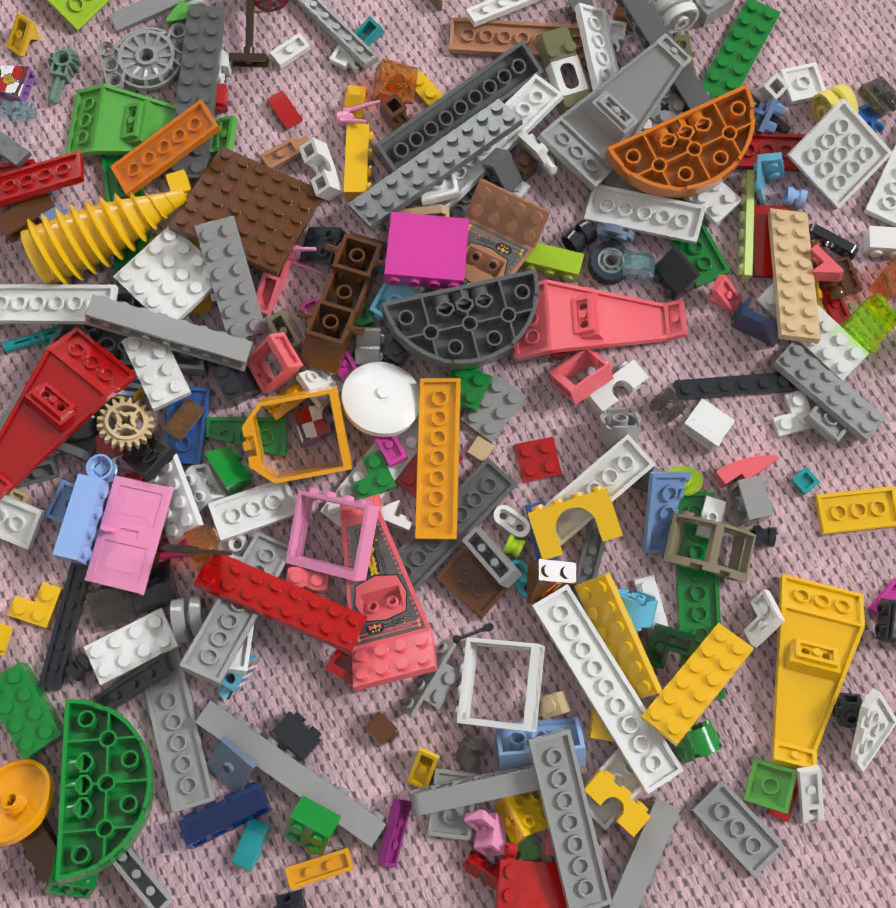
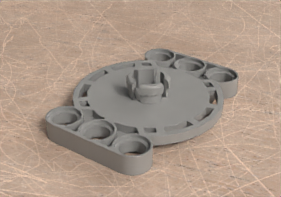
M175 23L171 26L169 32L156 27L138 28L123 36L116 46L109 41L100 43L98 53L106 83L111 85L112 80L119 79L120 83L114 87L124 89L126 84L133 89L142 91L157 90L171 83L178 76L181 68L182 51L178 49L184 43L185 25ZM177 30L184 31L180 36L174 35ZM104 49H112L109 54H103ZM145 54H149L152 59L145 61L147 59ZM109 64H116V67L114 69H107V66Z

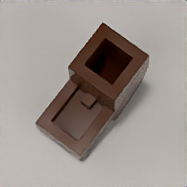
M396 92L381 102L380 113L389 128L391 127L395 131L410 120L405 113L407 106Z

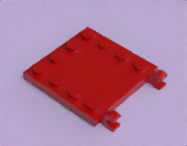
M505 843L504 859H498L495 908H567L556 862L515 860L518 853V844Z

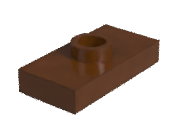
M849 255L834 259L844 270L843 282L839 286L845 290V296L861 292L863 288Z

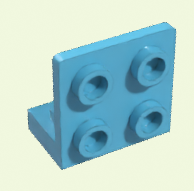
M781 152L759 154L757 162H754L756 180L753 181V188L756 191V200L760 201V205H765L766 179L777 180L785 177Z

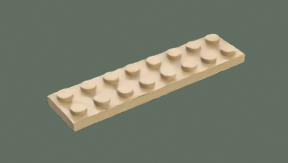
M770 208L768 211L778 338L818 344L821 336L814 274H812L813 262L810 258L812 255L810 254L811 244L807 213Z

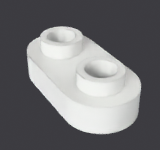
M500 505L495 509L493 518L496 524L514 535L515 538H524L528 535L530 523L527 519L507 505ZM501 513H505L507 515V518L505 520L500 518ZM516 526H523V531L518 532Z

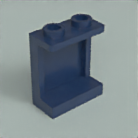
M748 297L746 302H741L731 318L734 321L731 327L774 347L780 340L778 338L777 322L748 309L752 300Z

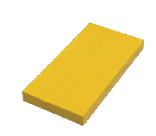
M894 486L814 495L821 535L896 527V492Z

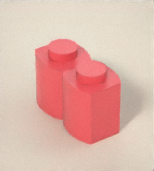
M302 567L288 568L286 581L303 589L323 594L329 592L331 576L314 570L308 571Z

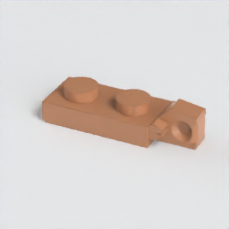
M307 135L300 139H293L291 137L262 153L260 158L264 165L277 170L302 156L299 147L310 139Z

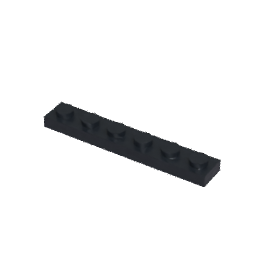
M776 372L675 380L674 388L676 401L793 392L794 384L781 373Z
M73 562L70 564L38 686L56 690L62 689L66 674L65 667L69 663L90 581L85 580L88 566Z

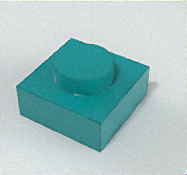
M807 467L790 480L803 496L820 482Z

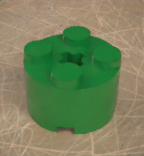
M710 719L695 723L680 743L675 746L683 764L694 761L693 758H702L723 748Z

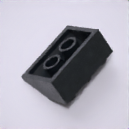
M205 360L231 408L262 393L248 365H246L245 371Z

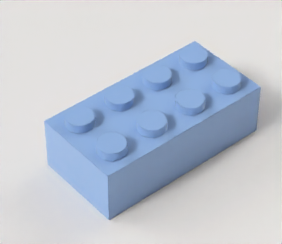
M78 474L52 555L68 562L89 566L112 487L106 481Z

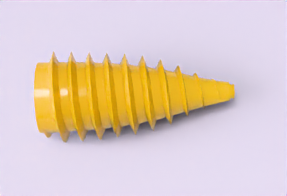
M183 190L153 195L147 193L146 196L135 197L130 192V198L121 199L114 193V201L106 202L99 195V205H91L84 198V209L77 210L70 203V213L62 214L55 208L56 218L49 220L43 213H41L42 223L38 225L27 219L28 229L21 231V239L33 267L45 284H55L61 281L63 284L72 285L73 275L82 281L85 280V270L87 268L94 274H97L99 262L110 267L113 254L123 260V249L126 246L135 252V241L138 238L147 242V232L151 228L157 231V224L164 218L168 219L171 213L179 209L188 200Z

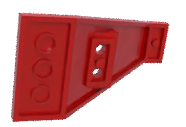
M76 327L46 348L0 430V499L15 489L107 401L137 379L136 373L79 327Z

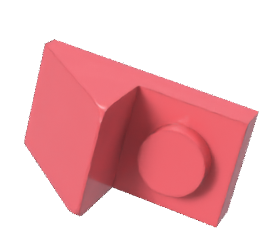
M817 244L810 250L812 256L810 258L813 265L817 267L812 271L814 280L834 282L842 280L844 270Z
M719 274L710 289L712 295L708 301L734 314L742 301V297L727 276Z

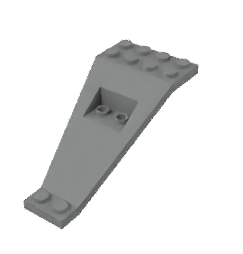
M665 33L656 42L562 114L540 133L537 139L593 191L614 170L605 157L607 147L640 133L677 76L692 61V58Z

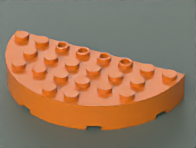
M745 84L607 147L605 157L610 166L623 180L645 193L666 198H683L704 193L719 185L732 174L749 147L755 127L754 101L750 89Z

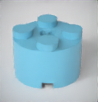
M619 589L618 592L635 630L641 631L642 627L651 628L658 605L656 597L638 590L635 593H628L629 589Z

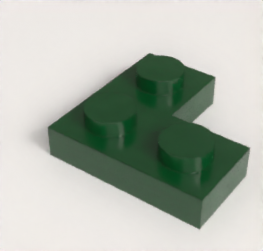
M655 623L646 650L650 664L664 669L669 651L690 657L696 635Z

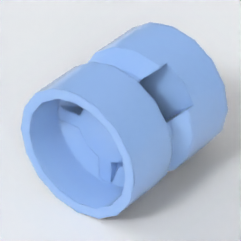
M104 454L92 456L86 465V471L89 476L103 479L109 485L113 484L114 477L120 474L118 465Z

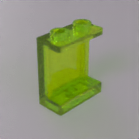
M876 293L869 296L841 324V327L869 354H872L879 348L878 344L896 327V310L888 304L884 296Z

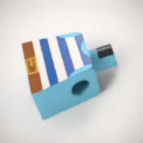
M250 653L247 675L227 673L221 683L222 687L218 694L229 700L234 691L243 689L260 658Z

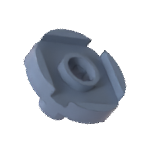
M603 223L602 227L598 224L596 228L597 236L601 237L600 241H617L625 247L630 246L635 236L632 230L629 229L627 233L623 231V226L612 223Z

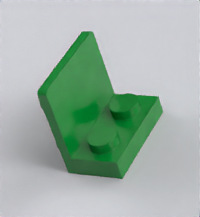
M56 843L52 872L45 884L44 893L89 899L96 888L98 873L73 883L59 884L55 881Z

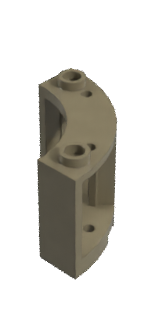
M682 511V514H673L663 558L664 562L694 570H699L702 567L701 570L711 572L710 574L727 580L747 582L756 540V534L749 532L750 528L744 526L734 527L721 522L695 517L694 513ZM686 523L711 528L704 561L679 556ZM723 532L734 536L728 568L717 565Z

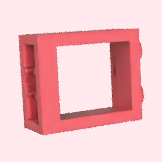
M284 332L269 334L249 356L247 362L263 394L280 390L303 366ZM272 351L283 369L275 378L265 362V359Z
M591 349L579 351L549 372L553 385L575 405L614 379L611 371L613 368L608 360L604 361L596 351ZM590 365L597 370L577 385L569 381V379Z

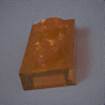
M188 397L163 429L181 442L206 410Z

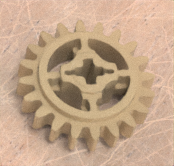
M121 397L120 403L112 399V406L106 403L105 410L100 409V416L97 417V423H99L97 424V430L100 431L99 437H105V444L112 442V449L119 445L120 451L124 449V446H127L128 451H131L132 445L139 449L140 442L146 445V438H152L151 432L154 431L155 427L152 425L155 420L151 417L152 411H146V404L140 407V400L132 403L131 397H129L127 402ZM111 418L115 420V428L113 430L109 426ZM138 419H140L143 424L140 430L137 429L136 424Z

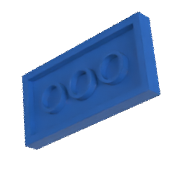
M189 386L191 395L168 405L163 440L177 452L176 454L181 465L192 466L202 464L206 439V417H209L212 396L211 388Z

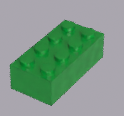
M19 662L0 674V719L23 760L35 758L63 739L64 725L43 688L38 686L39 681L29 664Z

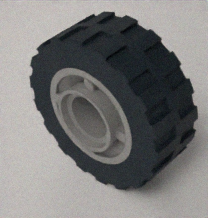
M612 240L604 241L593 249L588 259L589 273L598 283L615 285L625 279L632 266V256H630L629 250L623 244L621 245L619 242H613ZM606 261H611L614 265L610 266Z

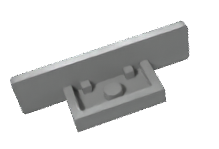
M444 639L438 645L436 650L437 671L423 674L417 680L413 692L403 704L401 710L403 713L413 718L423 700L440 710L460 676L458 670L446 663L456 647L454 642Z

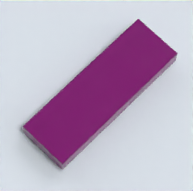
M393 798L377 865L396 868L412 805L411 801Z

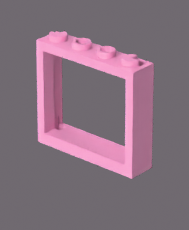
M308 487V490H298L285 563L353 581L366 580L380 506L372 505V500L360 499V502L354 501V496L342 495V498L337 497L336 492L325 491L324 494L319 493V489ZM313 499L365 510L354 569L303 556Z

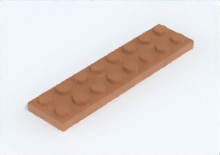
M451 17L449 53L501 56L523 40L534 58L541 59L536 43L538 36L546 31L567 27L572 33L581 62H586L578 25L491 20L474 27L469 18Z

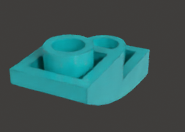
M251 818L236 848L232 864L251 872L262 854L260 849L272 830L270 826Z

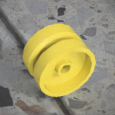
M840 83L814 95L811 109L817 123L841 98H845L858 113L856 97L847 85Z

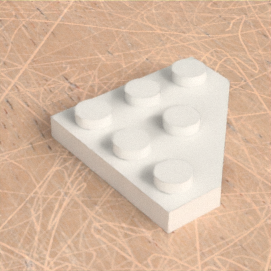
M874 688L862 701L850 755L851 762L862 772L865 771L896 725V716L882 693Z

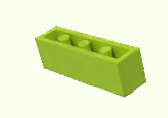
M537 243L535 249L520 268L525 269V271L536 269L537 272L543 273L544 276L549 278L556 276L566 282H577L584 254Z

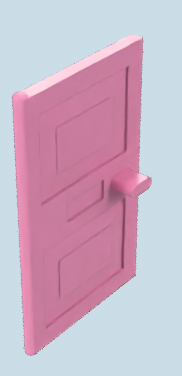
M120 476L114 477L86 573V581L144 595L173 494V487Z

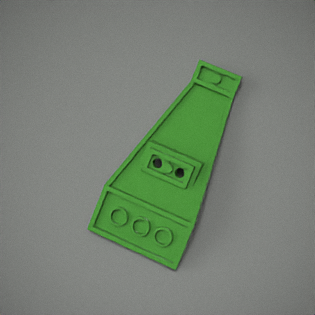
M108 84L77 90L65 154L80 150L83 158L93 155H126L175 118L176 105ZM234 115L223 118L214 117L221 130L212 136L210 155H216L222 146L233 151L238 119Z

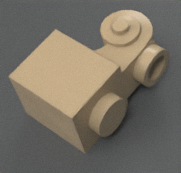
M566 690L540 697L538 721H540L539 718L542 716L544 719L572 711Z

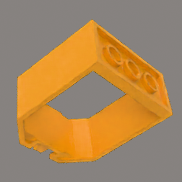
M337 385L263 398L258 402L242 426L243 436L246 437L242 444L244 451L249 450L250 457H248L250 468L274 484L352 469V459ZM329 394L342 461L280 473L266 465L256 416L261 406Z

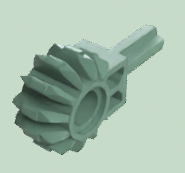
M62 46L60 50L55 48L56 52L50 53L51 58L48 59L50 65L49 74L53 79V83L47 100L53 105L59 103L64 84H70L72 77H74V71L80 72L79 67L82 66L78 53L71 47L66 49V47Z

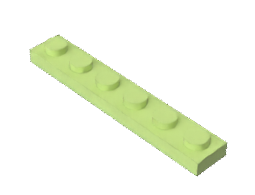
M747 170L745 176L741 177L740 188L743 189V194L740 195L742 201L739 204L742 206V211L739 214V223H742V229L740 228L738 233V240H741V246L738 248V258H741V264H738L737 275H740V282L747 283L752 277L754 170Z

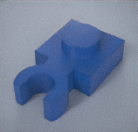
M868 103L858 107V114L875 133L877 131L881 133L885 127L881 122L877 121L880 116L873 106Z

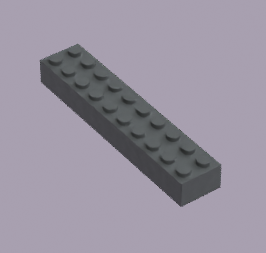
M522 40L379 141L371 150L390 175L497 99L504 102L519 91L535 74L539 76L544 71Z

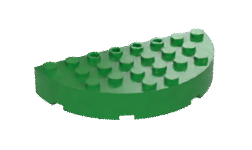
M65 699L55 881L59 884L73 883L91 877L108 868L122 857L142 832L154 800L155 773L153 763L141 736L135 727L121 714L107 706L105 707L89 700Z

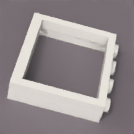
M467 637L465 648H463V654L465 655L464 663L461 664L460 668L462 681L458 687L459 706L455 710L457 712V723L536 733L545 646L536 643ZM478 647L531 651L523 724L470 718Z

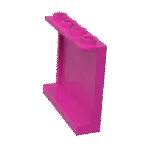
M391 212L384 272L385 284L392 286L407 285L413 288L428 287L430 289H446L464 285L469 219Z

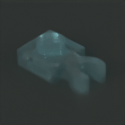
M3 100L1 103V108L5 109V114H17L18 117L24 120L29 118L36 119L38 112L32 103L13 101L12 103Z

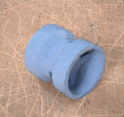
M787 187L784 193L783 206L794 205L796 208L803 209L807 199V190H795L794 187Z

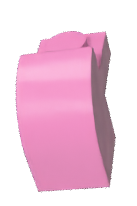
M481 809L465 813L464 822L476 831L474 848L485 857L504 855L506 831L500 815L497 812L487 813Z

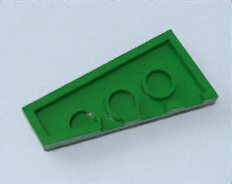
M206 417V437L243 447L242 443L246 437L243 436L242 426L248 417ZM257 417L264 452L286 458L287 418L280 417L278 420H275L274 417Z

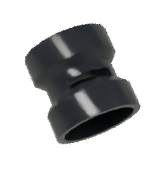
M753 525L751 533L756 534L754 545L764 544L766 547L773 548L776 542V528L767 527L765 529L759 525Z
M80 652L76 656V660L73 663H69L65 670L72 678L81 682L85 678V674L88 671H92L93 667L89 658Z

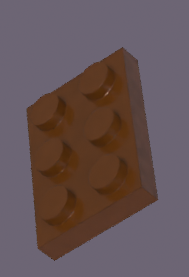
M463 547L436 577L437 581L482 619L508 590V588L500 585L483 564Z

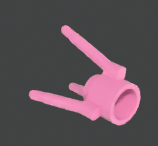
M380 100L343 108V111H338V127H345L346 129L347 123H366V120L355 119L354 114L351 112L380 104ZM370 128V131H373V133H378L377 130Z
M296 245L287 260L293 262L292 265L323 274L321 270L297 261L300 259L302 251H316V248Z

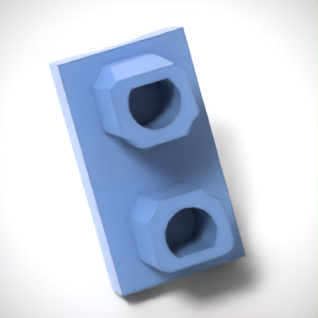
M770 98L767 105L761 102L758 109L754 108V118L758 122L756 131L762 133L775 132L777 124L769 120L772 114L781 117L786 108L778 103V99Z

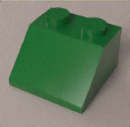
M230 446L205 453L231 495L238 493L253 483L250 479L253 474L248 466L243 467L240 463L243 458L237 449L233 451Z

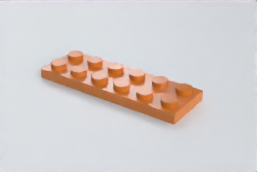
M200 99L110 167L125 194L130 197V192L134 195L218 133L221 128L206 104Z

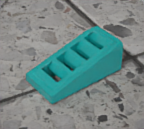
M369 16L354 33L358 37L361 36L364 39L363 42L369 47L385 31ZM365 32L369 34L368 37L364 35Z

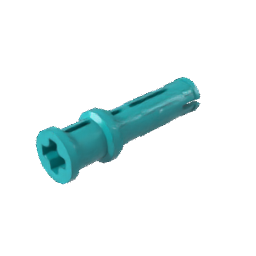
M56 324L52 328H40L37 333L3 341V348L6 353H10L41 343L48 345L52 335L56 334L60 326Z

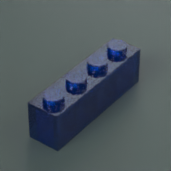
M251 782L237 793L231 792L226 794L224 799L217 803L215 801L210 802L204 806V809L186 814L184 819L178 821L186 846L195 849L273 809L264 786L259 782Z

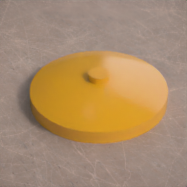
M16 760L0 768V847L12 845L30 835L41 824L51 808L55 793L54 779L50 771L35 760Z

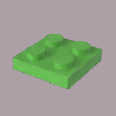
M754 758L744 801L788 815L797 779V770Z

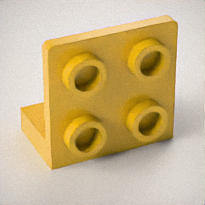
M539 790L504 797L494 806L495 811L503 820L506 834L511 843L519 845L528 836L548 828Z

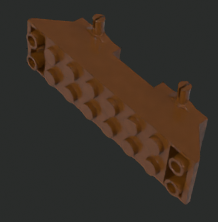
M352 232L351 234L345 233L342 242L338 246L326 243L324 251L334 253L335 259L325 289L311 312L301 309L297 312V317L308 320L300 358L303 365L338 376L353 335L362 337L364 334V328L357 327L379 267L385 269L386 261L383 258L387 250V242Z

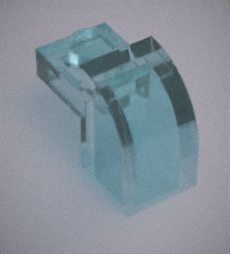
M624 250L623 276L638 277V284L646 285V278H654L655 257L643 251Z

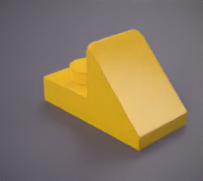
M17 13L6 47L19 56H25L30 40H39L40 37L34 22L21 13Z
M348 85L344 108L365 104L367 87ZM364 108L351 112L354 114L355 119H363Z
M420 747L407 783L418 788L428 786L440 756Z

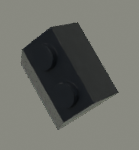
M676 245L654 265L651 271L653 281L656 284H660L666 297L672 298L673 301L680 299L691 291L700 277V273Z
M169 559L159 562V568H151L144 595L129 591V597L137 614L150 612L163 606H170L172 600L178 599V589Z

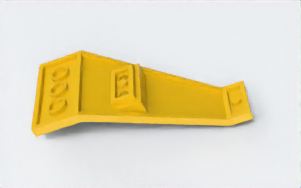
M782 574L779 584V610L785 622L778 627L771 763L798 769L817 765V749L865 628L864 596L861 593Z

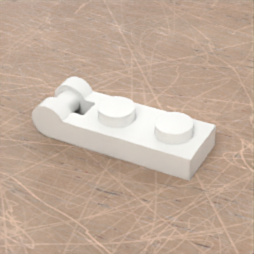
M818 765L798 768L797 782L800 808L798 813L800 822L806 824L810 820L822 821L824 820L821 769Z

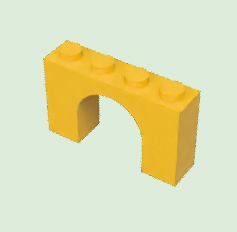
M602 485L591 488V493L583 495L582 492L570 495V500L563 501V498L551 501V506L544 508L543 504L531 508L532 512L528 513L543 560L564 554L557 535L556 525L560 515L570 508H583L593 515L603 542L623 536L607 488L603 489Z

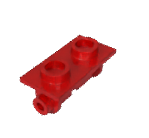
M471 850L462 867L477 879L481 873L485 874L482 882L495 890L497 864L487 860L480 852Z

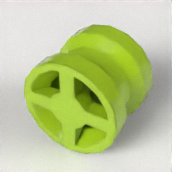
M511 534L503 552L505 554H512L513 558L518 559L525 541L522 539L518 540Z

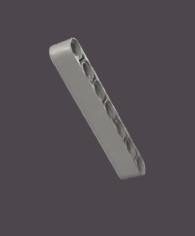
M529 764L421 787L410 791L409 794L413 814L424 815L536 791L538 786L533 765Z

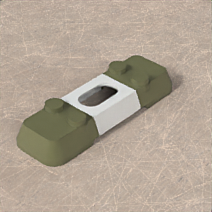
M567 27L546 31L540 34L536 41L550 85L563 93L564 99L557 104L560 116L591 93L571 31ZM569 63L574 66L579 85L576 88L569 89L565 86L560 72V67L563 64Z

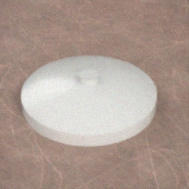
M385 362L367 363L355 369L345 380L341 393L342 409L350 423L366 434L377 437L398 435L409 429L419 414V386L414 378L399 366Z

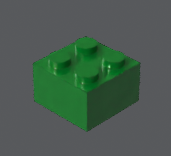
M302 795L289 817L283 836L287 837L289 842L305 847L309 853L322 857L335 833L341 816Z

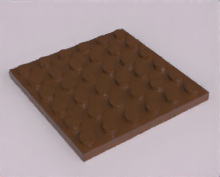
M222 146L187 197L188 201L184 202L185 204L180 207L170 222L169 230L198 242L194 226L234 216L248 265L277 277L323 199L316 196L312 185Z

